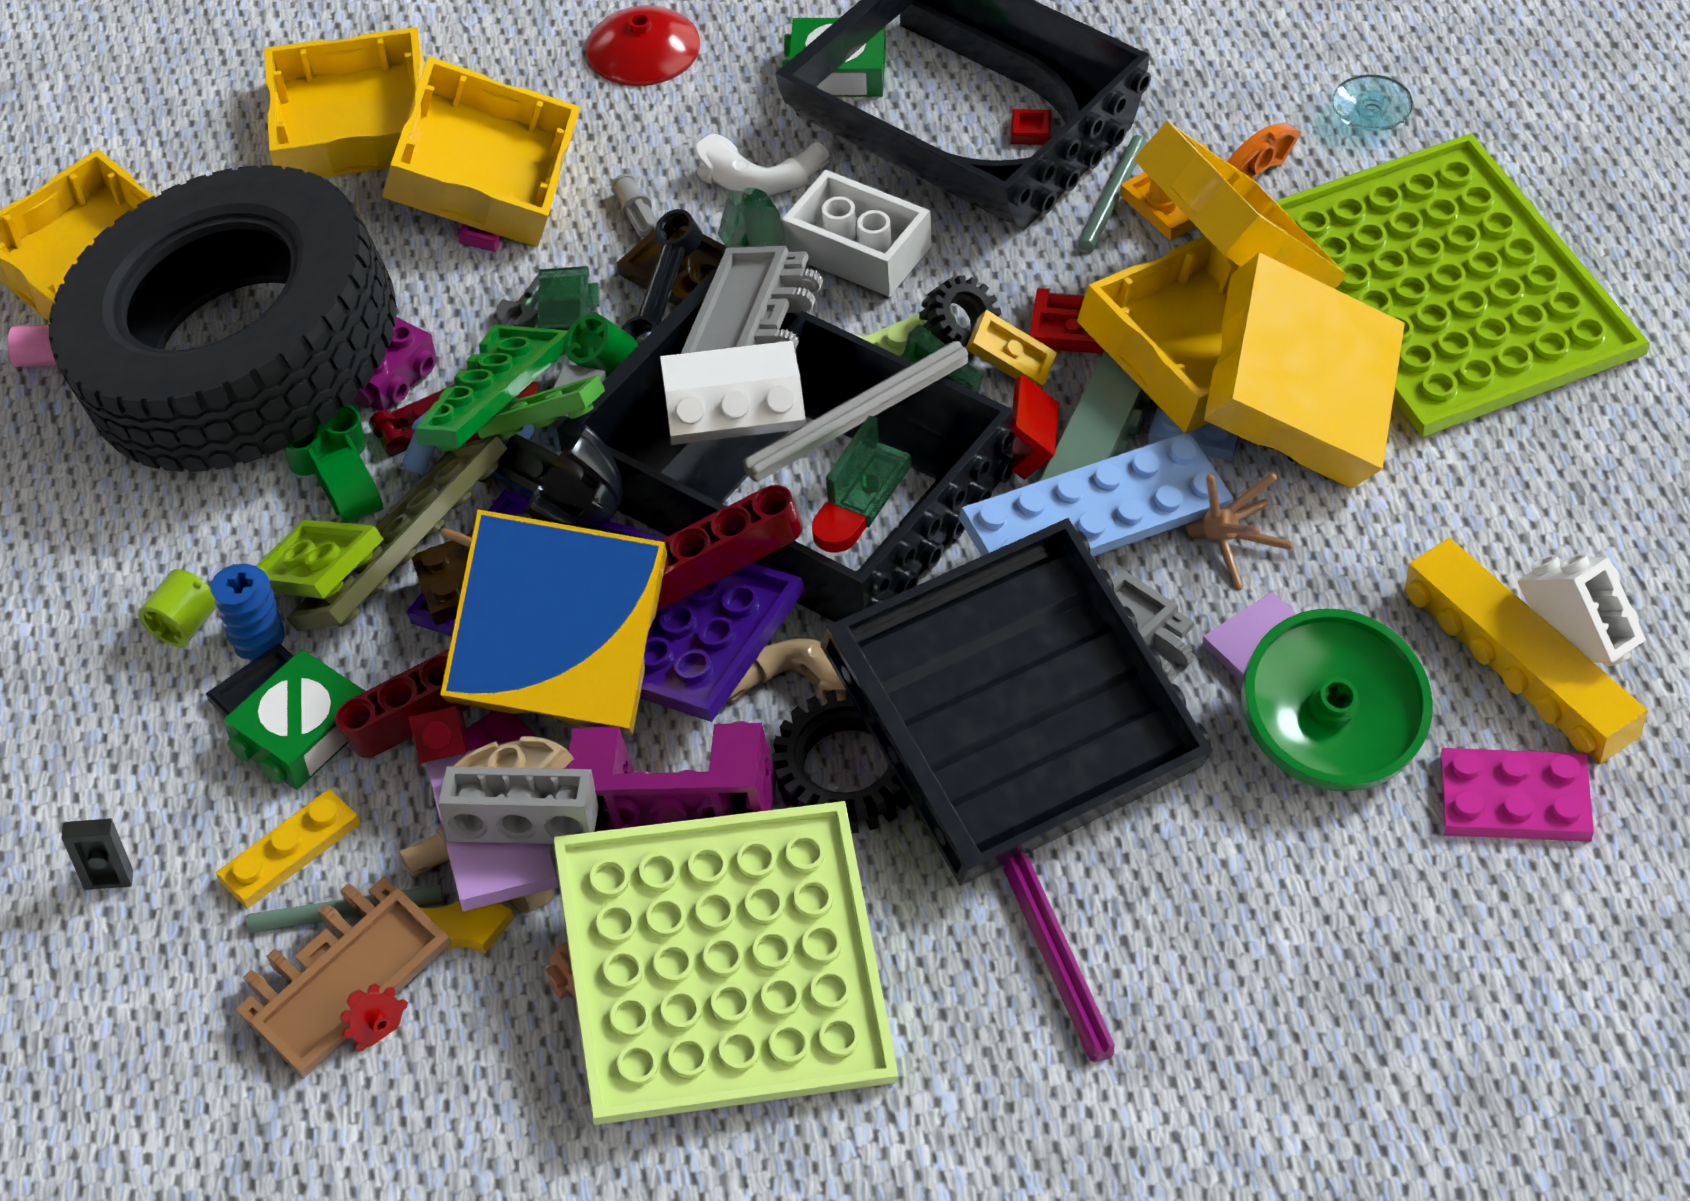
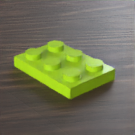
M302 520L256 566L266 573L273 593L324 599L340 590L343 586L342 580L354 568L364 565L372 558L373 550L384 538L374 525Z

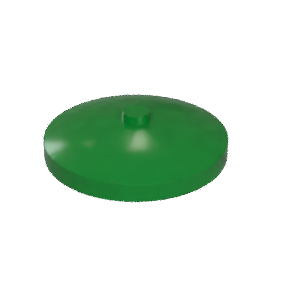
M1309 610L1288 617L1268 631L1253 651L1246 665L1241 685V701L1245 721L1252 737L1262 752L1277 767L1291 777L1325 790H1364L1380 785L1395 777L1412 761L1422 747L1432 720L1433 700L1429 680L1421 662L1410 646L1384 624L1371 617L1348 610Z

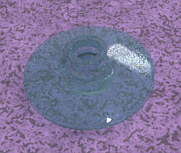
M1375 74L1359 75L1345 80L1336 88L1332 98V107L1336 116L1345 124L1364 131H1385L1401 125L1410 116L1413 106L1412 96L1403 84L1392 78Z

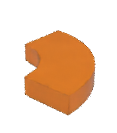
M1286 123L1267 126L1247 139L1227 162L1254 180L1267 168L1282 166L1301 135V131Z

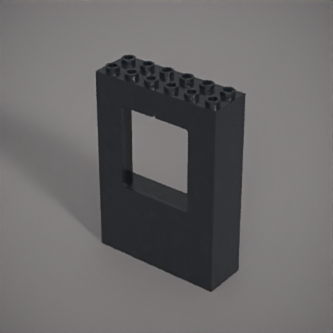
M715 269L602 382L605 392L592 402L594 408L577 418L570 419L568 417L557 428L561 452L584 425L592 429L612 454L622 476L624 492L618 511L666 536H670L727 507L723 503L748 477L744 470L743 461L745 458L786 436L789 432L783 431L671 445L660 356L681 354L717 271ZM804 311L786 313L779 329H788V331H792L798 337L799 342L795 354L800 374L805 417L812 420L914 364L901 356ZM943 377L845 432L843 435L926 474L936 481L899 522L900 528L895 527L857 571L797 541H793L753 562V564L802 578L805 591L796 603L833 622H837L917 586L919 576L927 567L932 569L937 565L943 554V548L952 538L957 540L964 533L965 528L958 518L962 507L991 498L994 488L1000 482L1006 483L1013 474L1012 463L1015 460L1013 459V443L1016 437L1010 428L1011 420L1013 419V409Z

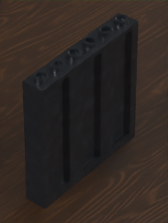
M1069 518L826 626L820 644L959 886L1004 865V862L1009 858H1014L1020 853L1027 854L1201 768L1213 751L1206 729L1200 723H1196L1186 708L1183 692L1168 679L1162 669V662L1158 652L1152 645H1147L1138 630L1135 615L1130 608L1122 605L1114 592V584L1109 573L1105 569L1099 568L1090 553V545L1086 536L1081 531H1076Z

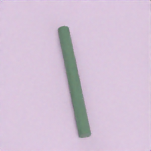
M1134 135L1078 244L1080 249L1090 252L1094 250L1120 198L1121 184L1129 180L1137 164L1133 159L1147 144L1143 136Z
M441 884L401 890L418 907L443 904ZM371 895L364 896L375 907L379 904ZM342 899L251 913L247 915L250 933L320 923L324 921L317 913V910L325 903L336 909L343 919L359 917L361 915Z

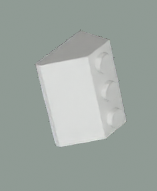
M793 340L660 356L671 445L791 431L805 425L802 388Z

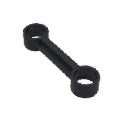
M671 210L665 213L656 224L655 236L662 245L638 316L628 320L621 328L634 337L635 341L641 335L652 332L661 323L682 259L693 253L702 241L703 234L701 228L686 210ZM688 226L684 235L676 240L669 241L671 235L677 229Z

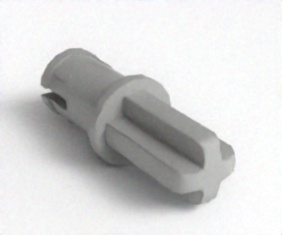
M619 175L612 181L611 191L621 204L622 216L626 220L631 221L639 236L645 238L655 229L658 222L651 210V200L647 195L641 193L632 175Z

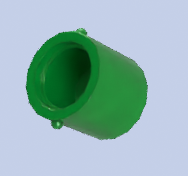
M588 313L578 318L571 325L564 341L565 353L569 360L581 367L605 371L606 378L638 346L634 337L598 313Z

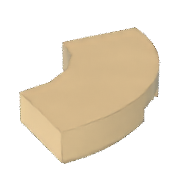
M522 736L520 741L502 745L493 742L468 754L453 766L564 769L574 758L566 748L554 741L541 737Z

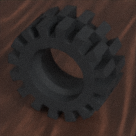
M959 275L955 279L952 277L927 294L928 297L921 304L925 309L919 312V319L927 320L921 326L923 333L931 332L932 337L927 339L931 346L938 342L940 344L939 350L953 341H959L966 348L978 317L985 310L998 317L1002 315L1000 307L993 308L992 306L993 303L998 301L995 294L989 298L985 294L989 289L986 284L976 287L978 279L971 277L966 280L965 275ZM951 303L959 305L967 313L971 325L969 331L961 328L954 321L950 309Z

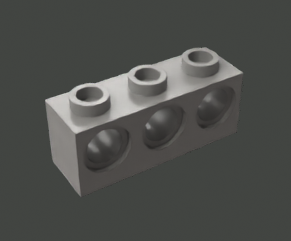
M447 766L438 801L447 842L554 844V837L594 832L599 808L592 769Z

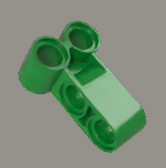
M347 405L345 408L341 407L338 410L339 414L325 425L317 426L315 432L298 442L296 440L290 442V446L284 448L289 469L293 473L300 476L313 474L316 476L337 516H341L342 521L340 523H351L384 509L379 491L360 457L361 453L365 450L366 441L359 412Z

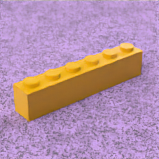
M1450 537L1409 563L1405 591L1410 601L1419 608L1424 607L1438 620L1440 627L1446 634L1458 637L1467 645L1473 657L1480 664H1488L1496 671L1511 692L1521 694L1534 705L1543 721L1548 724H1555L1569 737L1571 744L1578 752L1587 753L1598 764H1602L1641 737L1648 710Z

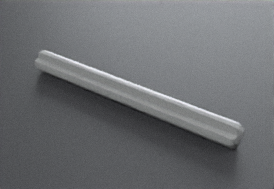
M953 341L748 456L743 461L746 474L754 482H759L968 363L966 348L959 341Z

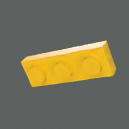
M329 788L216 872L217 878L246 909H249L361 824L359 817Z

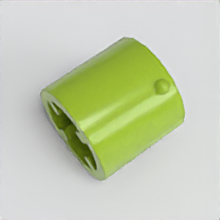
M174 569L169 572L141 606L138 616L146 630L155 638L182 648L190 642L217 607L214 602L215 598L211 593V588L202 579L183 569Z

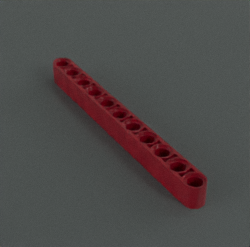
M781 485L764 487L660 540L665 542L667 557L656 612L795 541L802 533L803 523L791 492ZM449 649L349 699L340 706L335 716V722L356 755L370 758L412 738L413 735L408 718L410 716L459 705L447 702L440 695ZM461 705L462 711L469 709L471 706Z

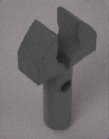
M539 273L518 301L512 302L502 299L496 307L499 325H507L512 317L519 316L522 313L513 325L535 328L540 321L539 311L533 308L551 285L552 280L550 276L546 273Z

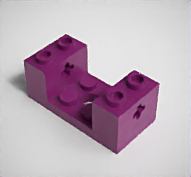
M736 721L729 724H714L709 772H697L694 770L670 773L634 772L619 726L594 725L592 727L572 728L569 753L574 759L567 765V769H592L599 807L594 832L773 810L776 775L762 723Z

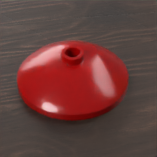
M654 5L633 6L612 13L595 26L586 43L587 59L594 71L609 81L629 86L654 85L677 77L693 64L700 50L699 33L695 25L688 18L674 10Z

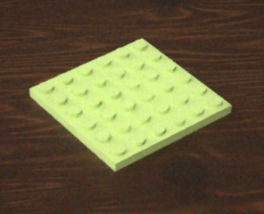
M845 801L554 837V852L593 1125L897 1083L899 1075Z

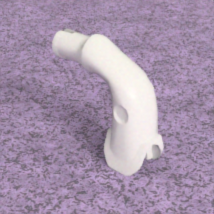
M712 133L696 144V154L702 162L697 171L699 178L709 184L716 183L727 191L744 198H764L801 188L807 184L808 178L829 163L828 150L819 142L811 144L797 157L787 158L783 163L768 168L753 164L738 153V148L724 136Z

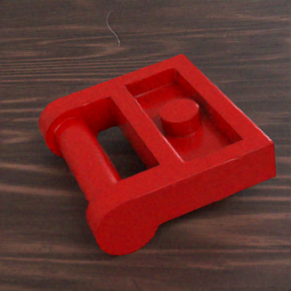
M1037 288L1029 336L1052 350L1103 354L1104 349L1077 322L1085 295L1050 293V288Z

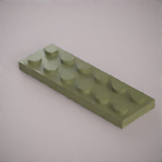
M492 436L463 443L460 448L447 451L375 526L384 540L373 550L372 558L364 565L354 568L342 580L343 586L332 596L324 599L306 597L286 618L297 631L310 629L322 630L335 625L343 627L350 623L360 613V608L358 607L367 596L371 597L381 591L389 582L386 576L395 567L404 565L416 554L415 546L423 537L427 538L437 532L445 522L442 517L450 509L462 505L471 496L470 488L477 480L485 479L497 469L499 464L496 460L507 450V447L500 438Z

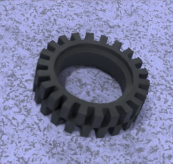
M835 690L825 692L827 704L822 706L816 695L807 699L808 712L806 713L799 706L792 710L793 723L784 719L779 727L781 736L775 735L773 743L775 753H772L777 785L786 806L792 805L793 808L845 801L851 833H859L858 822L865 820L869 830L879 828L878 816L881 814L888 822L897 818L896 805L905 810L911 801L890 765H888L881 778L872 785L859 791L847 793L824 789L809 778L804 770V764L810 750L821 739L835 732L846 730L862 731L871 734L847 691L846 700L837 701Z

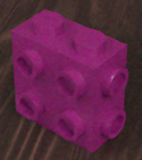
M396 317V326L393 327V338L390 347L386 348L387 354L379 368L374 369V376L364 389L360 388L358 390V395L353 400L363 408L371 406L379 411L388 410L394 403L403 401L408 394L409 388L421 376L429 375L435 366L437 358L432 334Z

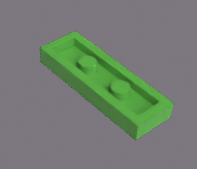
M596 375L510 401L499 413L482 426L477 433L480 439L497 434L500 439H505L523 430L524 426L533 424L534 429L550 425L558 419V416L568 414L570 419L577 418L594 408L592 402L605 392L604 386L599 376Z

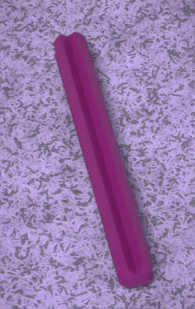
M1020 853L1014 858H1009L1004 862V873L1089 1060L1096 1063L1111 1058L1114 1055L1115 1048L1113 1039L1029 857L1024 853Z

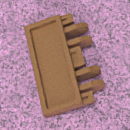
M384 876L368 890L369 894L379 902L376 907L349 883L340 890L344 901L363 917L355 926L351 927L336 909L326 903L317 910L321 919L340 939L338 940L327 928L318 934L295 955L296 960L305 968L302 973L276 949L266 956L273 970L281 974L289 983L279 994L268 985L259 973L250 970L243 976L247 985L266 1005L263 1007L250 995L235 1009L236 1012L303 1079L346 1040L343 1037V1030L349 1027V1022L343 1023L340 1016L345 1010H350L347 1004L350 993L356 990L367 993L368 987L375 983L380 986L379 993H383L387 987H394L396 995L451 944L450 937L398 887L395 888Z

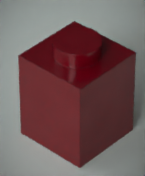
M460 704L408 717L419 764L463 754L472 750Z

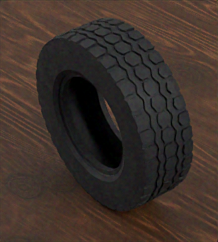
M255 165L238 167V170H232V168L212 172L210 176L204 174L186 180L185 184H177L163 190L161 195L157 197L152 196L136 205L137 208L133 211H127L114 221L115 224L112 227L104 229L94 239V243L88 245L78 256V262L72 264L63 278L65 283L60 284L54 298L56 304H52L49 317V340L56 365L100 435L119 453L137 463L140 461L145 466L156 469L162 467L165 471L183 472L184 469H187L189 472L209 471L213 467L216 470L234 467L236 463L242 462L245 464L263 458V454L278 452L290 446V442L294 440L298 442L315 432L317 426L325 425L339 414L338 410L341 407L345 408L358 395L360 388L364 389L374 376V369L379 368L387 354L386 348L390 347L394 334L393 327L396 326L397 305L389 273L358 211L338 187L328 180H324L321 176L311 172L305 173L301 169L292 167L283 169L281 166L263 165L262 168H258ZM255 284H285L282 292L273 304L255 321L235 334L198 348L163 350L177 327L194 311L216 297L235 289Z

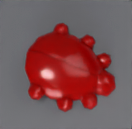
M374 983L368 987L367 993L361 990L350 993L347 999L350 1010L342 1012L340 1018L343 1023L349 1022V1027L343 1030V1037L346 1039L354 1038L357 1052L373 1046L399 1026L402 1013L407 1008L408 1002L403 999L398 1001L397 998H394L396 993L394 987H387L383 993H379L380 986Z

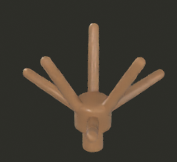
M1275 473L1267 475L1225 509H1220L1215 476L1213 474L1207 475L1206 482L1210 511L1205 514L1204 519L1190 522L1187 525L1188 534L1191 538L1207 536L1212 542L1218 541L1236 590H1241L1243 584L1228 543L1229 539L1239 538L1287 550L1294 548L1292 541L1259 534L1260 528L1258 526L1238 523L1239 520L1269 505L1267 499H1262L1240 509L1276 481L1277 475Z

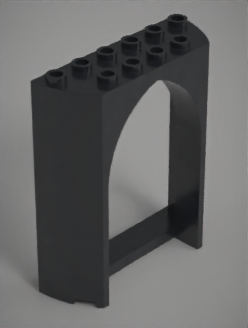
M860 0L775 73L780 94L784 102L792 106L796 115L1022 230L1030 226L1041 214H1048L1054 207L1056 200L1065 191H1072L1080 177L1089 168H1096L1101 162L1103 155L1112 146L1117 147L1122 143L1126 133L1132 127L1142 94L1147 90L1151 81V74L1147 72L1150 54L1035 0ZM900 14L901 27L1036 92L1055 108L1065 122V125L1031 157L1014 160L967 158L945 152L817 88V86Z

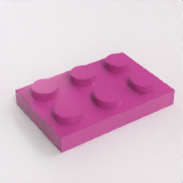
M1461 748L1441 749L1440 766L1445 836L1592 841L1594 828L1587 753Z

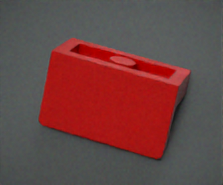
M1021 375L1015 380L1012 405L1013 419L1011 420L1010 428L1016 435L1013 450V459L1015 460L1012 463V471L1025 480L1055 456L1059 403L1027 377Z

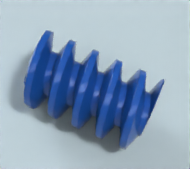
M246 563L233 564L219 571L211 581V593L215 598L214 602L218 608V614L222 620L226 638L230 645L234 647L237 656L242 659L254 660L277 643L282 644L285 638L284 625L281 622L274 593L266 573L257 566Z

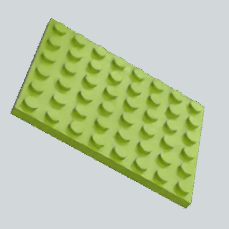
M1472 133L1276 200L1297 225L1348 275L1336 290L1405 323L1393 399L1422 437L1647 355L1650 342Z

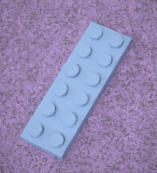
M1186 432L962 507L958 518L981 556L1066 518L1070 519L1076 531L1079 530L1086 536L1090 545V553L1092 556H1096L1204 518L1205 514L1210 511L1206 477L1209 474L1215 476L1220 509H1225L1233 502L1234 498L1191 433Z

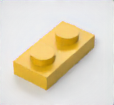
M985 310L978 317L966 346L967 351L1012 378L1017 379L1019 376L1024 375L1039 388L1045 385L1057 354L1056 351L988 310Z

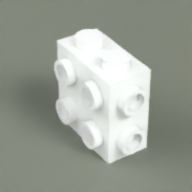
M1585 553L1569 558L1559 559L1557 555H1549L1534 562L1531 565L1533 571L1517 580L1528 606L1593 663H1604L1607 667L1620 664L1631 657L1630 651L1646 640L1639 626L1638 615L1630 606L1620 584V575L1611 564L1609 557H1587Z

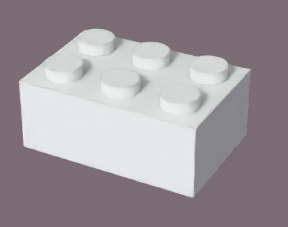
M826 169L782 218L784 246L787 247L789 252L806 251L809 257L806 264L888 297L892 295L932 246L930 210Z

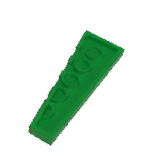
M494 325L480 342V353L471 354L467 359V370L458 371L454 376L455 386L445 388L439 396V400L432 405L417 425L418 445L436 446V449L440 451H452L460 448L463 443L565 353L564 341L568 330Z

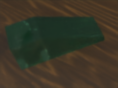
M745 188L744 191L728 190L718 230V236L727 248L787 247L780 212L766 192L757 188Z

